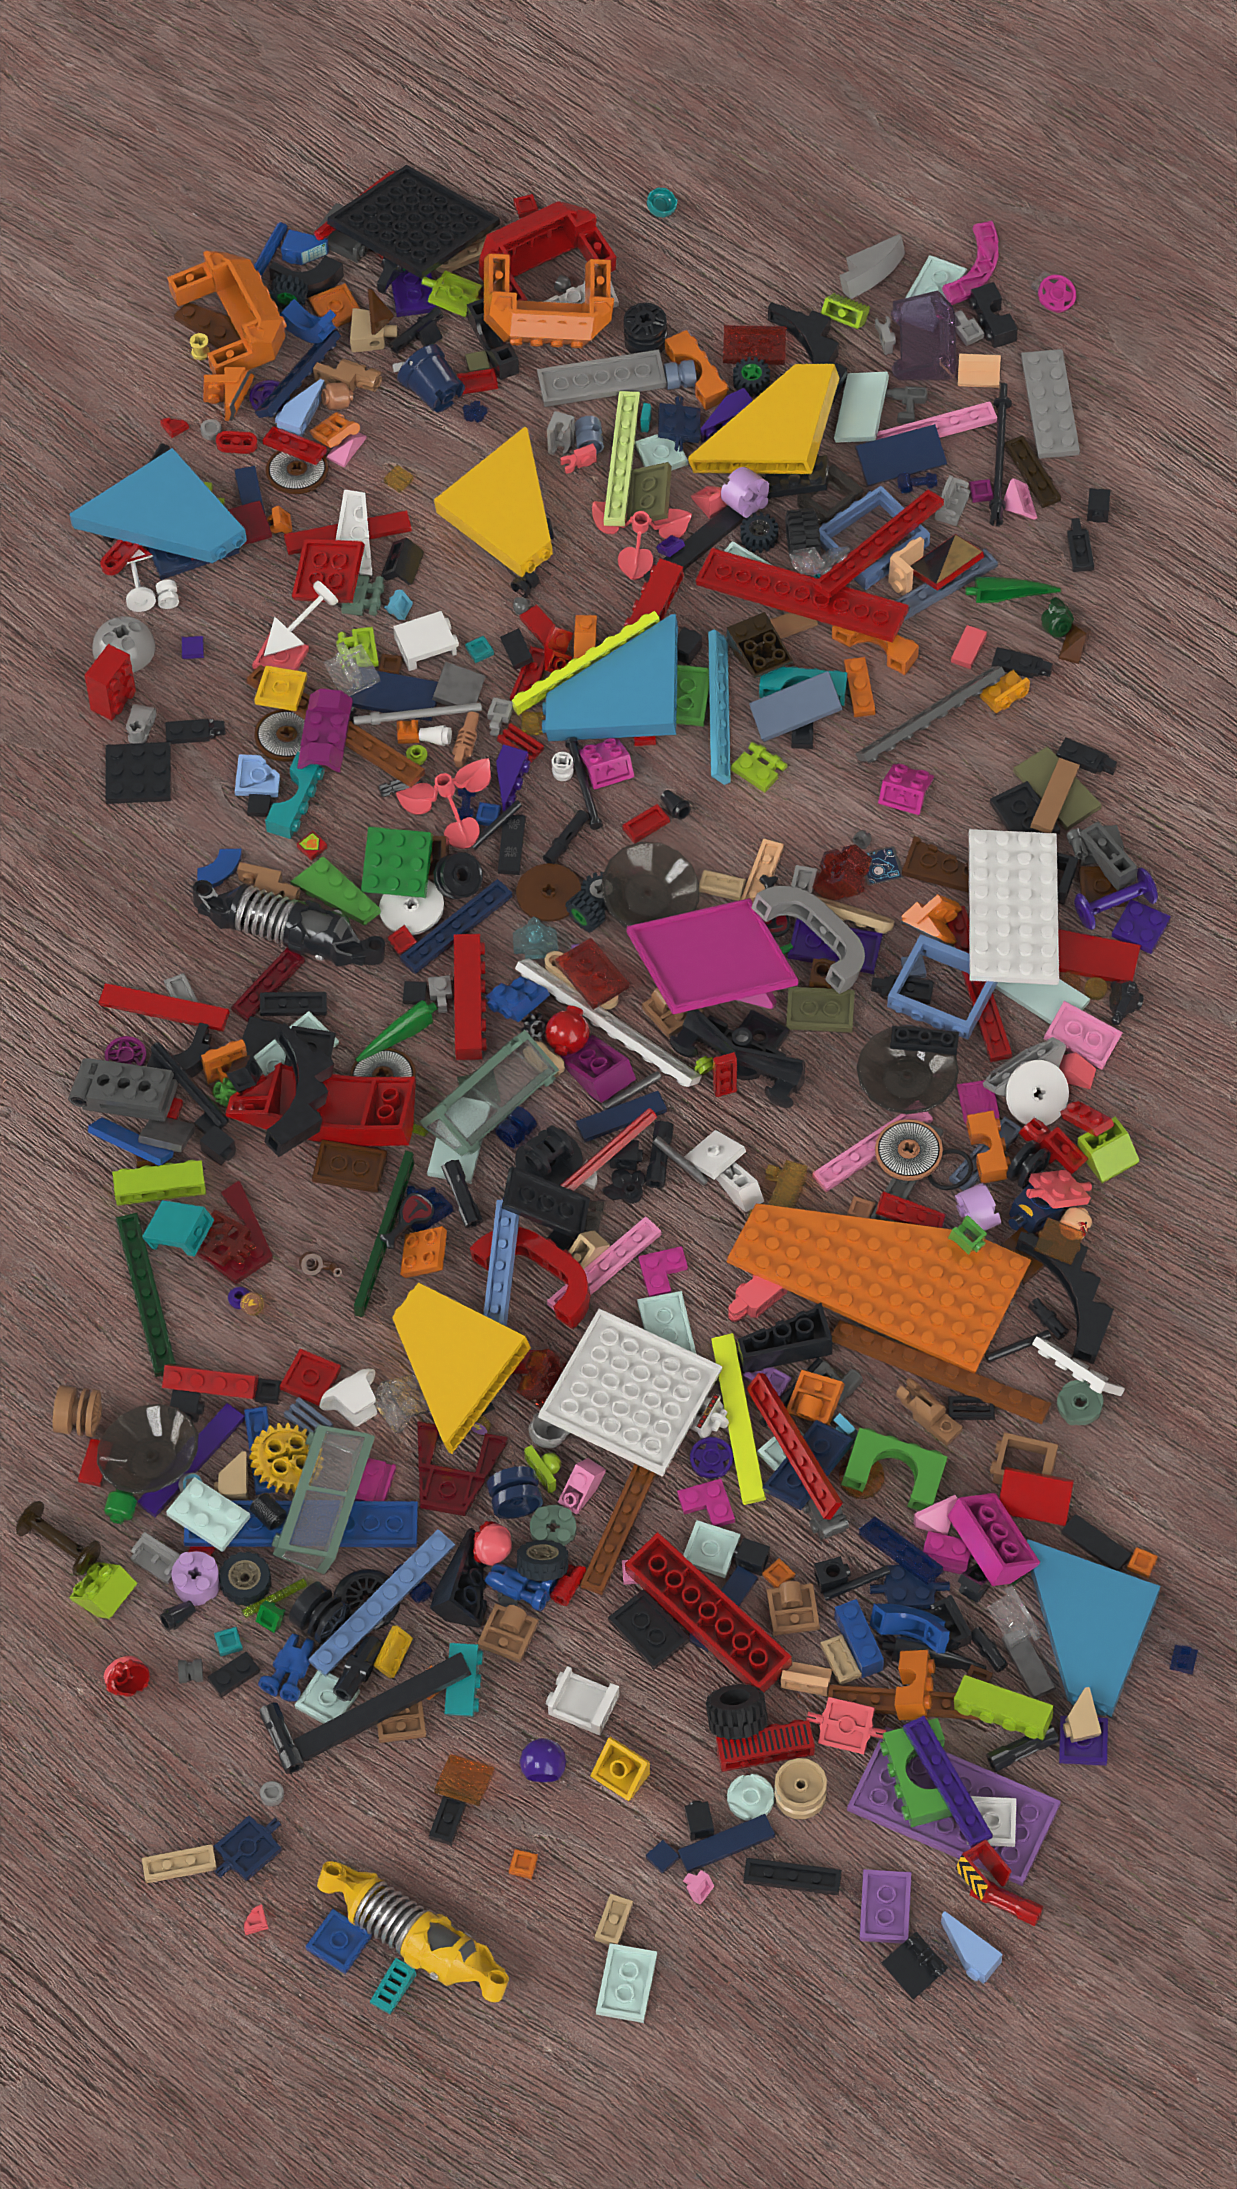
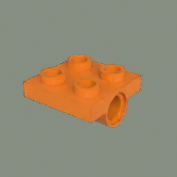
M243 1039L231 1041L226 1046L211 1049L201 1055L204 1076L208 1084L217 1080L223 1083V1079L228 1078L225 1072L229 1070L233 1061L247 1056L246 1045Z
M440 1226L405 1234L400 1275L404 1278H410L443 1270L447 1229Z
M801 1370L788 1403L787 1411L791 1416L811 1422L818 1420L829 1426L845 1384L839 1380Z

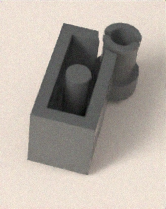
M1104 825L1103 828L1124 850L1117 825ZM1078 828L1069 831L1066 836L1069 844L1072 845L1080 866L1097 863L1080 835L1082 829Z
M812 1498L802 1508L804 1514H809L811 1530L814 1534H818L820 1540L832 1537L849 1528L848 1520L845 1519L846 1516L841 1508L837 1510L831 1520L823 1519Z

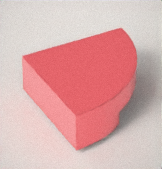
M262 1904L253 1908L244 1923L245 1935L269 1929Z

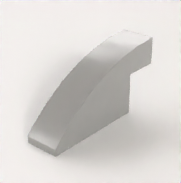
M898 234L846 258L849 271L839 275L842 290L846 296L852 299L866 292L884 280L897 267L905 254L902 235Z

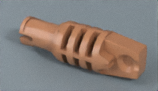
M476 712L467 713L464 726L457 735L452 754L455 755L454 763L458 768L465 766L467 758L471 757L477 739L476 728L480 719L479 714Z

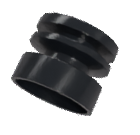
M647 302L638 303L630 307L623 319L625 348L630 354L659 350L661 354L665 349V339H667L665 312L659 306Z
M316 1581L309 1585L297 1598L289 1613V1620L301 1630L308 1629L307 1633L311 1638L315 1637L319 1644H324L346 1622L351 1606L346 1601H342L339 1596L332 1597V1591L321 1582Z

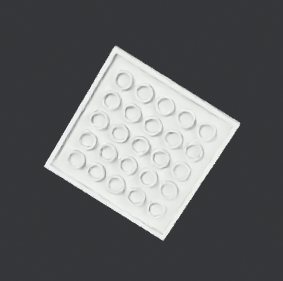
M598 1309L540 1410L538 1418L663 1476L717 1380L722 1366L606 1311Z

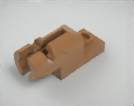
M342 359L336 369L318 362L313 368L314 381L322 379L325 385L344 382L352 391L357 386L360 389L376 392L382 382L381 371L374 368L367 370L366 365H361L347 359Z
M242 862L239 863L237 868L239 881L254 884V888L258 887L260 891L265 889L267 893L273 892L275 896L280 894L283 898L288 897L290 901L293 899L299 901L300 887H295L286 882L283 883L281 871Z
M912 1378L907 1379L906 1383L908 1385L906 1389L900 1386L896 1396L903 1405L913 1412V1419L948 1446L962 1432L963 1427L945 1413V1406L937 1401L924 1388L922 1389Z

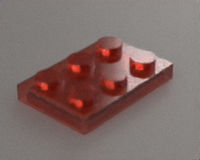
M724 325L723 364H736L737 362L740 363V360L743 358L747 361V357H751V360H754V357H756L758 362L761 359L764 360V364L785 365L786 327Z
M592 938L555 959L556 966L593 1010L629 989L630 983Z

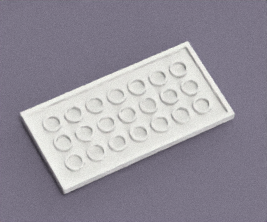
M969 829L970 981L1058 985L1057 835L1055 833Z

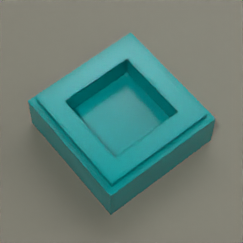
M643 403L641 432L648 433L652 417L650 403Z
M484 635L465 644V648L475 664L494 655V650Z
M237 1627L214 1633L220 1657L243 1651Z

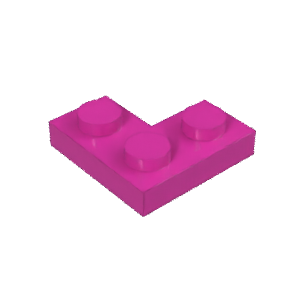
M682 1246L638 1256V1262L649 1297L671 1293L667 1274L688 1270Z
M722 1479L677 1491L684 1515L706 1509L713 1526L721 1527L735 1523V1517Z

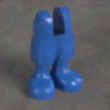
M499 1563L492 1567V1572H489L485 1578L486 1584L492 1587L493 1590L502 1592L505 1596L516 1601L522 1599L539 1612L545 1608L546 1601L549 1602L551 1599L550 1593L557 1583V1579L542 1582L527 1579L518 1573L517 1568Z
M294 1633L290 1635L272 1664L276 1670L272 1676H262L258 1682V1686L266 1693L274 1697L279 1693L283 1700L292 1702L297 1701L301 1695L297 1683L299 1679L304 1678L310 1665L309 1658L314 1648V1640L306 1638L301 1649L297 1648L299 1635ZM289 1673L290 1675L288 1677L287 1682L284 1683L281 1687V1683L285 1674Z

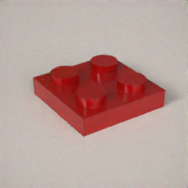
M299 1349L280 1384V1390L320 1406L323 1394L332 1388L341 1371V1365Z

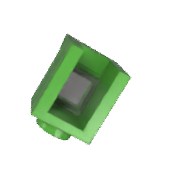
M967 1215L958 1228L954 1227L948 1239L956 1242L969 1255L973 1250L977 1253L986 1244L983 1240L987 1233Z

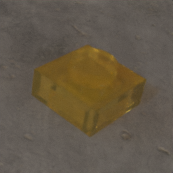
M522 712L521 730L528 735H543V712Z

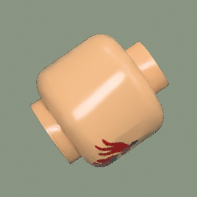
M1082 1207L1067 1209L1058 1224L1061 1235L1070 1241L1083 1239L1092 1225V1219L1088 1211Z

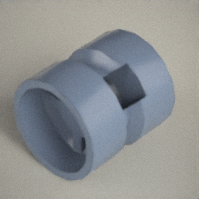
M693 360L681 361L680 365L676 362L664 363L667 390L679 389L680 385H683L685 388L695 387L696 372Z
M585 416L577 419L575 422L577 449L594 444L596 454L600 453L604 448L600 419L594 416Z

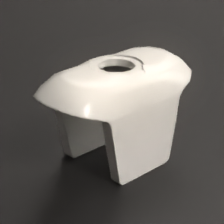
M369 1368L362 1369L327 1390L320 1400V1408L322 1410H337L354 1427H358L377 1415V1409L374 1405L376 1398L370 1387L375 1377V1370Z

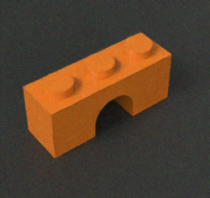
M993 1110L967 1115L966 1127L971 1145L984 1144L990 1148L987 1152L978 1153L976 1157V1167L980 1182L989 1183L1006 1180L1007 1171L1011 1163L1009 1157H1005L1004 1154L1006 1143L1004 1137L1000 1138L999 1131H1001L999 1118L995 1119Z
M928 1650L900 1651L898 1669L903 1685H910L896 1687L895 1709L898 1720H915L922 1716H925L927 1719L928 1709L932 1707L929 1692L933 1691L931 1673H935V1661L930 1659Z

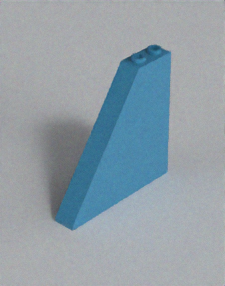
M173 448L69 514L74 529L210 563L223 559L229 552L241 547L247 541L245 529Z
M676 614L666 617L546 693V702L542 704L543 715H546V720H542V732L546 733L548 741H565L571 737L584 740L676 735L678 622Z
M1027 1539V1543L1040 1561V1564L1030 1572L1067 1701L1074 1705L1084 1688L1090 1687L1096 1714L1112 1717L1157 1602L1160 1586Z

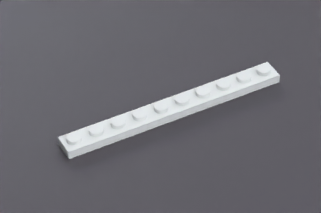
M530 958L518 961L515 969L521 973L522 977L547 988L548 992L553 994L557 1001L582 1009L584 1011L583 1016L588 1018L592 1025L601 1027L607 1031L610 1037L623 1042L626 1048L638 1052L645 1061L657 1065L661 1072L676 1078L680 1085L690 1087L699 1083L702 1075Z

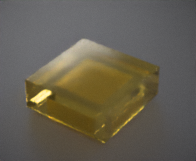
M398 465L384 477V483L399 493L413 481V475Z

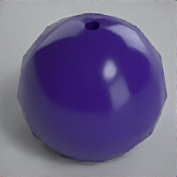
M548 1738L535 1739L528 1743L521 1753V1772L530 1781H557L565 1771L566 1755L562 1747L555 1741Z

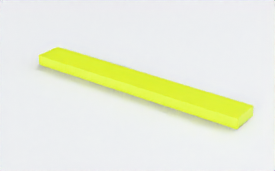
M731 1333L711 1338L716 1364L722 1366L718 1377L724 1409L727 1411L726 1418L729 1421L728 1430L743 1505L764 1501L766 1496L762 1488L763 1480L735 1336Z

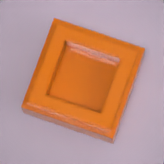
M1136 1547L1127 1570L1149 1578L1158 1556Z
M778 1558L762 1572V1576L774 1588H779L782 1583L791 1581L795 1577V1573Z
M515 1849L509 1874L532 1879L538 1854Z

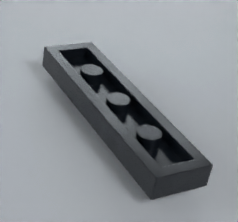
M746 1858L743 1883L839 1896L842 1870Z

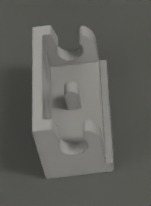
M554 411L547 428L548 454L554 455L559 446L564 447L563 456L568 454L571 445L575 443L574 416Z
M949 475L940 496L944 499V505L935 512V520L957 526L971 493V490L966 489L969 483Z
M144 1532L131 1550L133 1555L130 1559L168 1585L172 1580L173 1565L180 1555Z

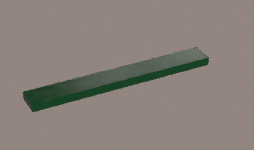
M405 1150L354 1303L355 1316L363 1318L387 1249L386 1243L380 1240V1234H389L393 1230L415 1164L413 1152Z
M137 1212L116 1217V1222L155 1377H159L164 1374V1365H176Z

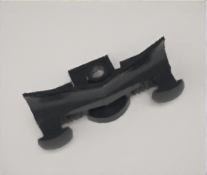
M699 1009L690 1010L687 1012L683 1029L678 1036H670L669 1042L671 1047L678 1054L688 1058H694L698 1055V1051L694 1047L697 1042L703 1043L704 1046L707 1045L708 1048L711 1047V1050L715 1049V1052L718 1051L721 1056L735 1052L737 1058V1079L753 1080L762 1075L763 1077L766 1076V1079L770 1078V1081L774 1080L775 1084L772 1088L769 1086L765 1087V1095L773 1104L781 1108H791L793 1106V1100L790 1098L793 1092L797 1094L805 1083V1061L786 1057V1054L778 1051L789 1035L790 1029L752 1009L735 1031L729 1029L727 1023L710 1014L706 1017ZM761 1034L765 1039L763 1041H756L753 1037Z

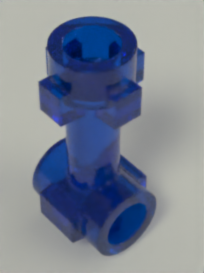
M901 473L897 479L898 489H900L901 493L907 494L913 490V486L927 485L928 489L937 486V475L926 473V477L911 478L909 473Z
M465 787L463 789L458 788V797H462V806L457 808L460 820H463L467 817H472L474 814V809L470 808L471 797H476V792H469Z
M403 1564L398 1565V1566L394 1569L393 1574H394ZM423 1581L409 1594L419 1604L421 1601L425 1602L431 1597L430 1594L433 1591Z

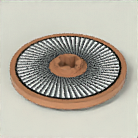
M906 1119L893 1122L881 1131L876 1140L875 1156L879 1166L888 1175L899 1180L914 1181L925 1178L936 1170L942 1159L943 1147L939 1135L932 1127L921 1121ZM905 1147L913 1149V1152L905 1151Z

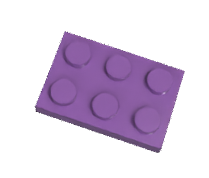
M863 1869L860 1941L903 1944L908 1939L911 1872Z

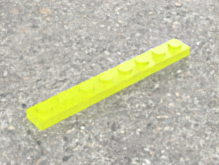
M655 611L650 614H644L633 625L625 626L617 635L609 636L601 645L590 648L586 651L585 655L572 659L561 670L553 671L545 680H539L529 690L518 693L512 700L513 710L517 715H520L544 700L546 693L660 622L659 616Z

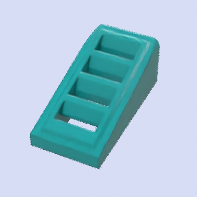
M395 1958L371 1998L370 2003L391 2015L415 1979L416 1970ZM399 1971V1972L405 1974L406 1977H403V1976H401L400 1974H398V1973H396V1972ZM392 1978L402 1983L401 1986L391 1982ZM386 1987L395 1991L396 1994L393 1995L392 1993L385 1990ZM383 1995L386 1998L390 1999L391 2003L389 2004L383 2001L382 1999H380V1996Z

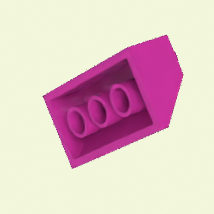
M996 1493L958 1498L948 1518L992 1586L1011 1584L1040 1564V1561Z

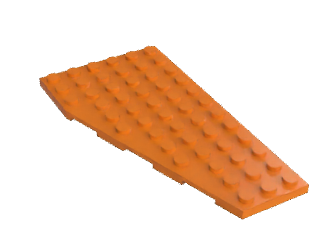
M756 1203L726 1262L782 1286L784 1289L814 1303H822V1306L975 1374L1022 1282L1031 1259L986 1239L983 1240L986 1244L977 1253L973 1250L968 1255L956 1242L948 1239L952 1229ZM968 1234L965 1235L972 1243L975 1241Z

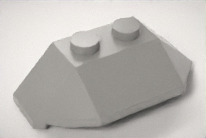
M1054 1037L1047 1039V1042L1033 1045L991 1071L983 1082V1086L995 1094L1006 1096L1008 1080L1017 1067L1027 1061L1045 1060L1059 1068L1066 1045Z

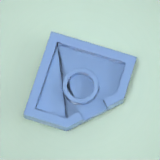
M239 754L235 795L263 794L278 797L280 774L275 769L269 767L260 755Z

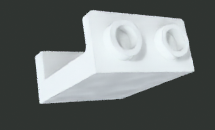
M442 611L393 626L395 641L409 671L417 669V661L450 651L452 656L457 655L458 639L455 634H451L450 630H452L450 621L448 618H444Z
M567 1666L565 1671L560 1672L557 1677L556 1685L558 1686L555 1692H550L546 1700L548 1715L600 1736L619 1698V1686L610 1683L609 1687L603 1686L574 1674L572 1668Z

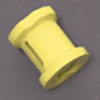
M197 333L190 338V345L193 348L191 354L194 359L205 360L208 358L207 353L210 350L207 345L209 341L205 334Z

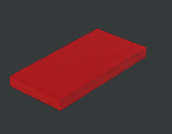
M1058 929L1059 972L1110 982H1119L1121 980L1133 982L1141 945Z

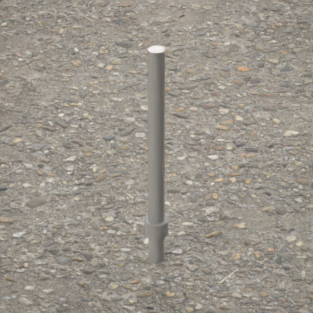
M480 702L381 714L379 712H371L370 715L354 716L353 723L354 725L369 723L371 725H380V722L477 712L482 711V706Z

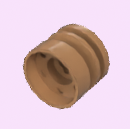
M60 1385L54 1402L53 1431L55 1433L71 1434L74 1425H76L77 1435L83 1436L86 1429V1436L94 1437L102 1414L100 1390L93 1389L90 1394L89 1389L84 1388L80 1398H78L77 1387Z

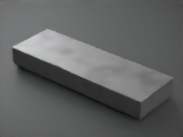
M1022 1628L1002 1637V1642L1032 1698L1036 1699L1054 1691L1055 1687L1024 1629Z

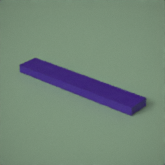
M227 1403L137 1501L138 1506L156 1518L180 1491V1478L186 1473H197L245 1420V1416Z
M925 1716L903 1725L904 1732L970 1847H974L985 1839H991L993 1834Z

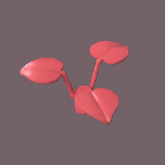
M594 501L592 505L594 523L603 533L615 534L620 527L625 528L632 523V529L637 533L636 549L626 547L618 555L620 570L632 580L643 578L644 574L653 565L651 551L640 549L641 534L648 530L649 525L654 530L659 529V535L664 539L670 535L681 538L686 532L692 514L685 510L669 508L668 518L652 522V519L649 518L646 512L638 511L625 522V526H604L606 502Z
M485 758L462 767L456 773L455 778H451L447 773L439 774L435 778L434 788L428 783H419L412 788L397 791V798L406 811L415 815L429 812L432 808V802L437 800L438 792L442 797L448 798L457 822H453L446 827L444 836L449 838V845L452 847L469 848L478 840L480 828L477 821L472 817L460 820L452 796L456 790L455 786L459 789L465 787L469 792H478L486 788L491 780L490 760Z

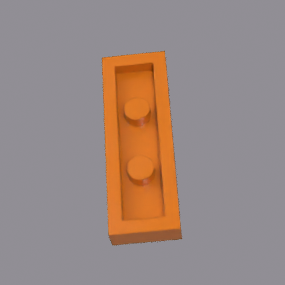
M865 657L844 659L845 672H847V684L854 717L875 715L874 700Z

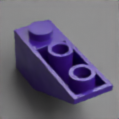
M745 388L727 395L701 427L702 443L711 438L753 401Z
M504 744L496 760L503 812L515 802V793L517 790L520 791L523 784V774L528 773L531 761L528 760V751Z

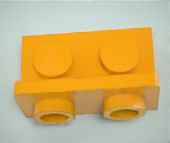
M1012 670L1001 677L998 683L985 688L980 694V698L995 713H998L1002 709L1005 710L1010 707L1012 702L1018 698L1021 699L1028 694L1030 680L1027 677L1022 680Z

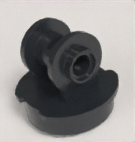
M550 1125L546 1130L538 1132V1136L530 1139L524 1146H520L515 1156L517 1168L558 1185H561L583 1164L582 1152L577 1142L563 1129H558L554 1125Z

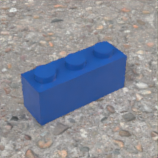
M857 1599L836 1606L834 1619L862 1673L861 1679L883 1671L884 1658Z

